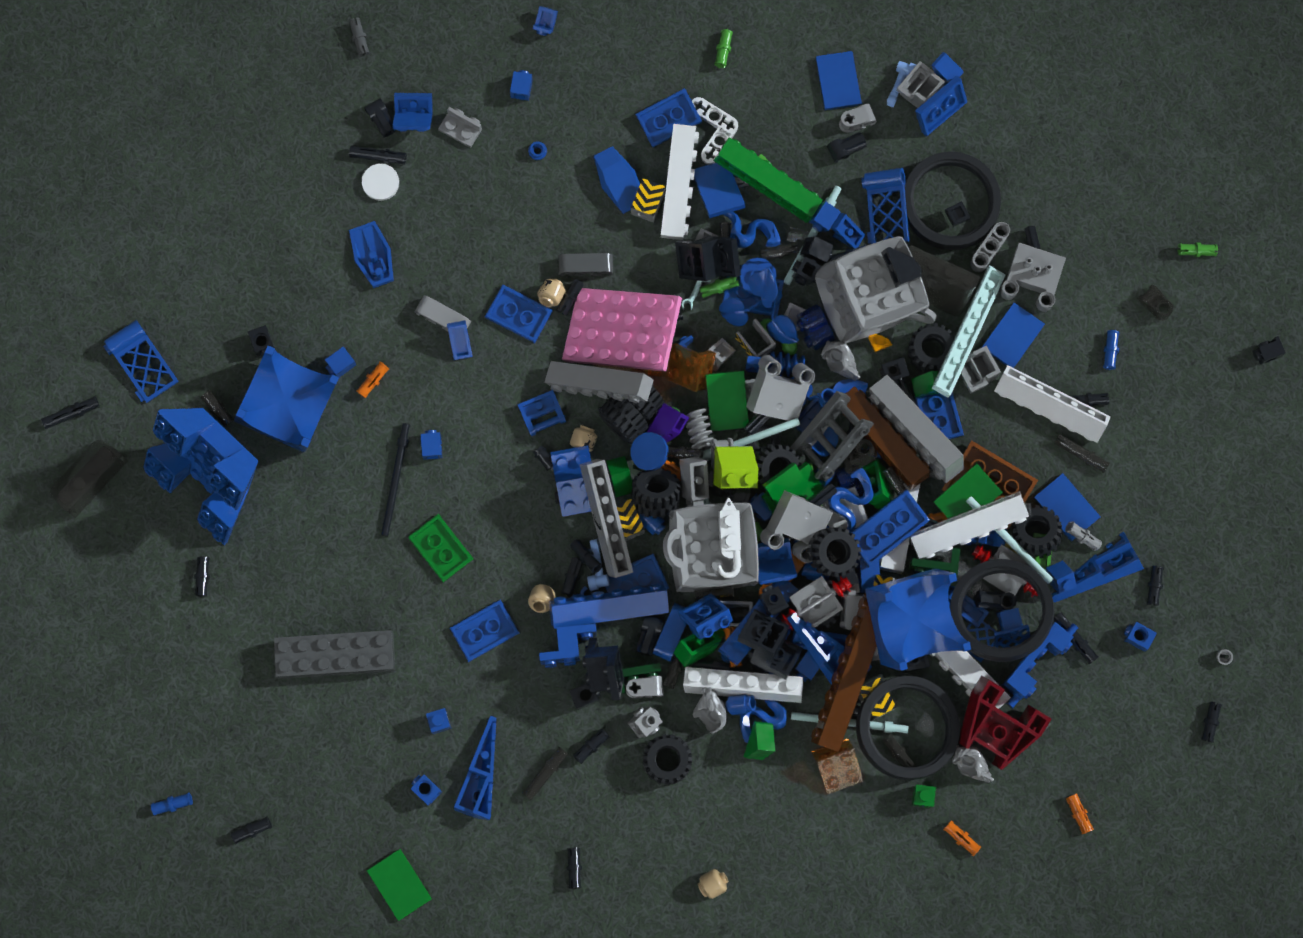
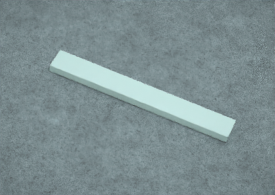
M992 266L987 267L932 386V389L947 398L951 395L1004 280L1005 274Z

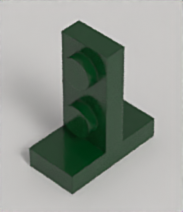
M951 549L949 563L912 558L909 570H914V573H921L931 569H940L956 573V577H958L960 549ZM957 581L950 584L949 590L955 589Z
M660 663L623 669L624 678H627V681L638 679V676L646 675V677L658 676L657 673H661ZM624 683L621 695L625 694Z

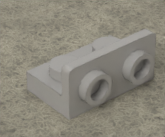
M449 107L447 109L448 114L438 130L471 148L482 131L480 121L474 117L469 118L465 116L464 112L458 108L453 109Z

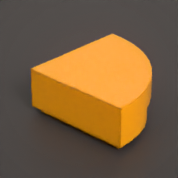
M873 334L868 337L874 352L892 346L891 341L882 335Z

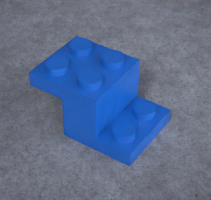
M588 445L550 452L562 517L591 512L580 464L591 461Z
M596 624L557 627L559 651L539 653L541 665H545V668L557 667V663H564L565 666L576 665V661H580L578 638H582V641H589V638L597 636Z

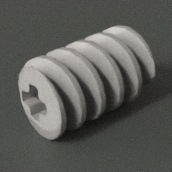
M698 409L686 415L689 417L686 428L690 429L688 435L691 436L690 443H693L691 448L694 451L709 449L711 439H714L713 437H708L712 430H706L710 423H704L709 417L702 415L707 409Z

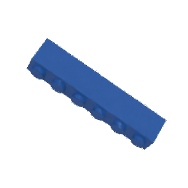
M651 584L646 588L635 586L631 587L630 590L624 591L622 589H614L610 593L599 591L588 596L577 594L573 598L566 599L565 597H556L554 600L549 601L551 624L554 629L557 627L669 613L667 590L661 584Z

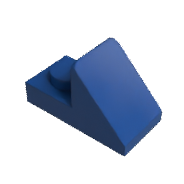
M944 52L931 65L934 73L945 81L944 86L956 76L960 77L963 74V70Z
M844 213L839 214L831 227L835 232L832 237L853 249L858 248L865 237V234Z

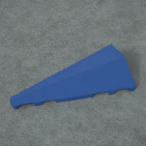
M1125 533L1119 534L1121 540L1114 546L1111 543L1106 545L1108 551L1098 556L1095 554L1074 572L1077 587L1060 595L1058 592L1051 594L1053 602H1058L1143 570L1144 568Z
M792 613L787 617L788 621L832 685V675L837 671L838 659L844 651V646L823 631L816 630L812 627L811 623L797 617L796 613Z
M490 716L454 806L455 811L484 820H490L496 736V718Z

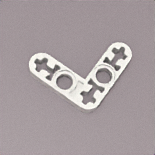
M696 97L692 100L693 105L702 103V108L707 110L705 116L703 115L704 110L701 108L697 110L700 118L717 128L701 153L702 161L710 165L715 163L713 160L718 154L717 150H720L723 146L715 144V138L723 137L725 142L729 137L732 139L738 130V122L734 117L707 100ZM716 112L720 117L718 120L713 121L709 118V114ZM725 117L724 122H726L727 124H730L732 122L734 129H726L727 125L723 122L721 125H719V123L722 121V118ZM712 145L715 148V151L713 152L714 158H709L708 160L706 159L705 153L709 154L712 151V147L710 146Z

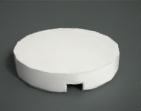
M375 164L370 166L363 174L362 186L368 197L384 201L396 194L399 188V178L397 172L391 166Z

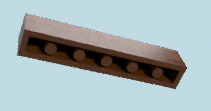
M855 386L845 394L851 398L847 407L859 420L865 419L874 423L869 433L864 436L865 440L875 449L904 484L912 490L928 478L930 473L929 465L916 456L917 452L912 446L908 447L904 442L903 436L898 431L895 432L892 429L890 421L879 414L878 408L873 403L870 404L867 401L865 393L862 390H858Z

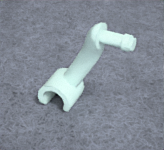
M697 280L690 297L682 301L683 310L685 303H689L692 310L693 301L700 291L701 282L710 283L711 280Z

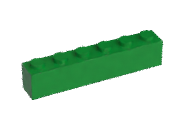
M729 137L713 160L806 223L814 216L823 201L817 193L809 191L802 183L794 181L788 177L787 173L776 169L769 161L761 159L753 150L746 149L736 139Z

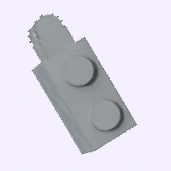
M699 457L679 459L682 497L686 499L687 507L704 505V499L709 498L707 460Z

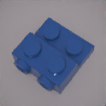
M711 593L678 612L680 618L689 625L691 632L700 640L711 637L720 628H727L733 621L729 608Z

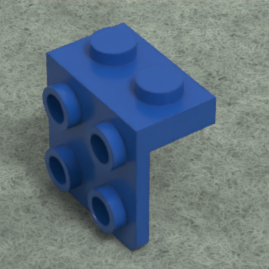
M432 93L394 94V130L401 132L407 130L424 132L431 128L433 116Z
M785 538L782 547L777 550L771 549L764 543L758 544L759 584L768 585L778 581H789L797 577L789 538Z

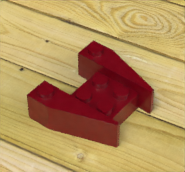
M981 675L971 691L958 743L969 749L975 740L997 754L992 764L1003 770L1042 736L1051 718L1030 705H1027L1018 721L995 707L1005 689Z

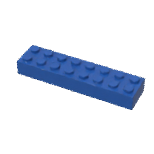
M778 581L771 584L773 588L779 587L786 603L791 600L789 596L799 590L789 581ZM771 596V601L777 602L776 597ZM760 599L718 650L736 666L751 649V647L738 642L737 639L752 612L756 609L767 615ZM778 613V614H776V615H774V616H771V617H772V618H776L780 613Z

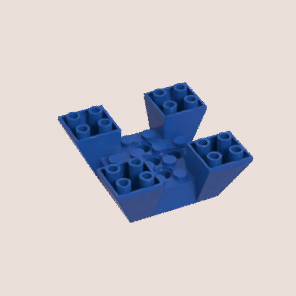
M204 408L160 409L157 412L153 432L158 439L163 440L166 444L148 449L143 468L147 475L153 476L158 481L159 486L164 490L166 489L169 493L190 473L195 480H199L207 492L212 493V495L202 502L197 520L201 527L207 528L212 533L216 541L225 545L229 540L247 497L258 460Z

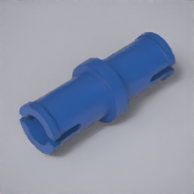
M1107 331V342L1104 347V369L1114 370L1116 368V356L1119 353V331Z
M190 793L177 797L170 796L167 800L152 803V813L155 816L168 811L175 812L178 808L192 805V796Z

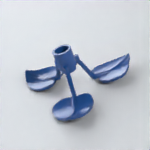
M770 267L755 273L749 279V287L752 293L756 296H761L759 301L745 308L744 302L741 299L728 298L719 307L721 315L730 324L743 326L749 318L746 312L762 303L766 308H773L772 321L767 324L771 337L785 344H793L799 341L796 326L791 318L785 315H778L775 318L776 310L779 307L777 303L782 298V292L777 288V283Z
M852 379L842 380L836 383L833 389L827 388L822 393L809 397L813 392L812 385L810 384L803 406L806 400L811 401L819 398L820 405L824 407L836 391L846 393L854 386L865 393L868 383ZM828 427L823 435L836 448L838 435L831 427ZM818 440L812 446V450L819 456L826 457L830 455Z

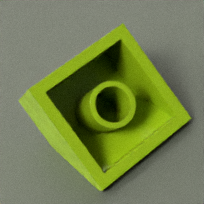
M715 446L713 485L719 488H758V465L753 447Z

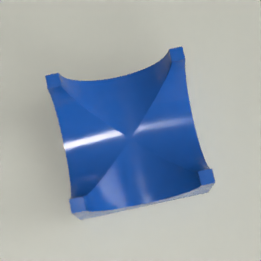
M267 346L247 393L236 413L234 422L305 452L339 377L321 374L300 366L280 355L275 348Z
M931 569L865 589L881 665L902 671L908 669L907 663L924 655L944 651L965 652L971 650L970 642L959 633L949 608L948 591L950 584L957 581L956 573Z

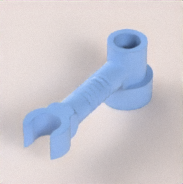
M899 61L896 72H899L887 99L888 106L894 108L899 94L896 90L916 64Z
M597 539L590 540V547L594 553L593 556L601 563L599 542ZM602 568L595 575L587 577L590 591L609 586L608 575H603Z

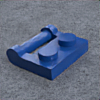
M553 390L518 404L531 437L536 435V432L555 424L566 422ZM555 411L557 416L536 425L531 423L532 420Z

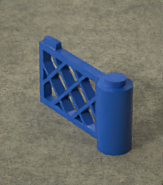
M903 168L865 173L864 177H862V186L864 189L866 188L870 221V232H867L868 244L876 243V234L880 229L887 234L884 239L886 240L890 237L893 238L892 234L898 227L903 229L905 243L909 242L905 197L906 178ZM900 191V199L895 204L889 197L893 192ZM880 194L884 197L878 207L873 203L872 195ZM887 200L894 205L888 214L881 210ZM897 208L902 211V217L898 222L890 217ZM878 211L886 216L880 225L874 220ZM888 219L896 224L889 233L882 228Z
M137 320L104 341L106 344L103 347L109 355L113 354L138 389L135 393L141 402L144 400L146 403L150 402L179 382ZM147 341L150 346L149 354L138 353L139 345ZM127 353L134 354L133 364H125L121 357ZM137 355L148 357L146 367L135 366ZM151 358L160 360L159 370L149 368ZM135 368L145 370L143 380H137L133 377ZM148 371L158 372L157 383L146 381ZM161 373L169 374L173 381L167 385L159 384ZM145 384L156 385L155 393L147 397L144 393Z

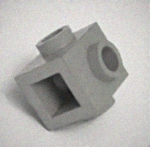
M640 707L633 713L634 717L627 724L639 738H643L656 733L659 730L658 726L663 721L659 718L660 714L656 709Z

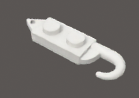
M727 498L721 511H718L719 541L721 554L724 557L733 558V569L729 573L724 572L721 565H718V572L724 578H733L739 573L741 568L740 514L730 498Z

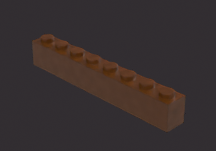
M866 594L859 600V609L857 615L852 620L851 632L845 639L846 646L843 653L839 656L837 671L832 675V685L825 695L824 707L819 712V721L811 735V742L837 752L840 750L877 647Z

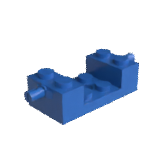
M1053 623L1048 636L1041 646L1024 657L1001 686L1013 695L1008 703H1006L1010 708L1013 709L1019 700L1027 699L1036 690L1034 685L1037 681L1027 674L1036 665L1034 660L1042 657L1047 650L1055 656L1059 653L1063 655L1073 645L1070 641L1074 638L1072 635L1078 629L1075 624L1072 623L1065 630L1058 623Z

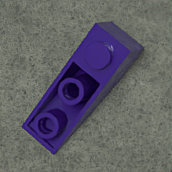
M663 403L662 407L657 411L654 421L648 426L647 432L661 435L666 440V443H668L681 433L689 417Z

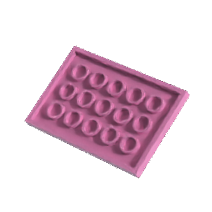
M581 289L574 304L562 357L563 361L666 372L682 301L680 296Z

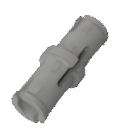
M1073 521L1066 525L1065 531L1077 538L1079 543L1086 544L1094 551L1101 547L1102 541L1090 534L1088 529L1081 528Z

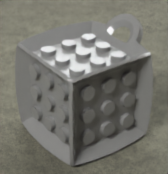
M893 237L864 246L826 263L817 271L815 280L826 314L840 342L849 343L869 337V335L885 331L905 320L913 319L922 323H934L936 314L928 308L929 301L922 278L920 277L915 281L896 288L881 254L884 249L891 247L913 257L903 237ZM917 312H921V313L925 314L926 316L917 314Z
M724 503L692 506L670 511L669 531L663 540V552L667 562L672 566L677 592L715 591L755 586L758 583V543L755 520L750 503H733L740 514L741 568L739 573L733 578H724L718 572V565H721L724 572L729 573L733 569V558L724 557L720 551L718 511H721Z

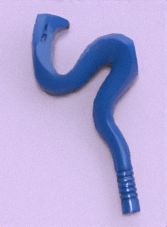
M735 212L723 214L732 222L730 238H737L738 248H747L754 242L756 229L761 230L767 237V247L780 245V236L772 221L766 219L754 220L749 224L746 234H742V224L739 216Z
M863 468L855 470L850 475L851 478H858L864 489L862 497L854 495L846 488L835 487L837 493L828 499L829 508L846 519L849 533L856 527V518L846 506L840 503V499H845L856 505H865L873 499L874 495L869 476Z
M765 700L768 707L774 712V717L768 715L757 706L751 713L740 714V728L745 743H748L751 734L749 718L752 714L756 715L762 722L772 723L773 729L778 730L786 726V709L778 701Z

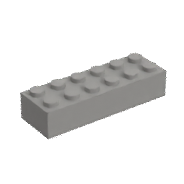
M888 375L869 388L871 404L873 403L878 408L883 418H887L890 421L895 432L898 431L908 443V447L912 446L921 456L920 459L924 460L934 470L933 473L937 479H942L947 483L964 470L963 454Z

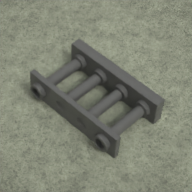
M839 391L834 393L789 448L795 450V454L807 455L819 469L814 477L823 481H827L834 475L836 469L874 425L872 421L859 420L847 407L851 398ZM840 412L855 426L849 434L835 421ZM829 426L843 441L837 449L823 435ZM817 440L831 455L825 463L812 451V446Z

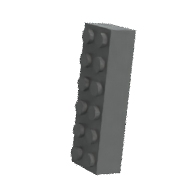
M392 630L274 638L275 675L278 679L395 671L394 633Z

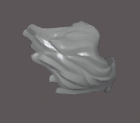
M828 340L822 350L821 357L826 359L829 369L854 381L859 379L860 376L856 369L855 359L848 345L843 342H830Z
M711 687L708 689L702 688L703 696L693 710L692 715L694 718L699 717L706 725L707 730L713 734L721 730L726 724L725 703L719 699L717 692L712 691Z
M957 745L952 763L957 764L961 774L987 783L992 782L994 779L991 777L988 765L981 751L977 747L971 746L967 749L964 746L959 747Z

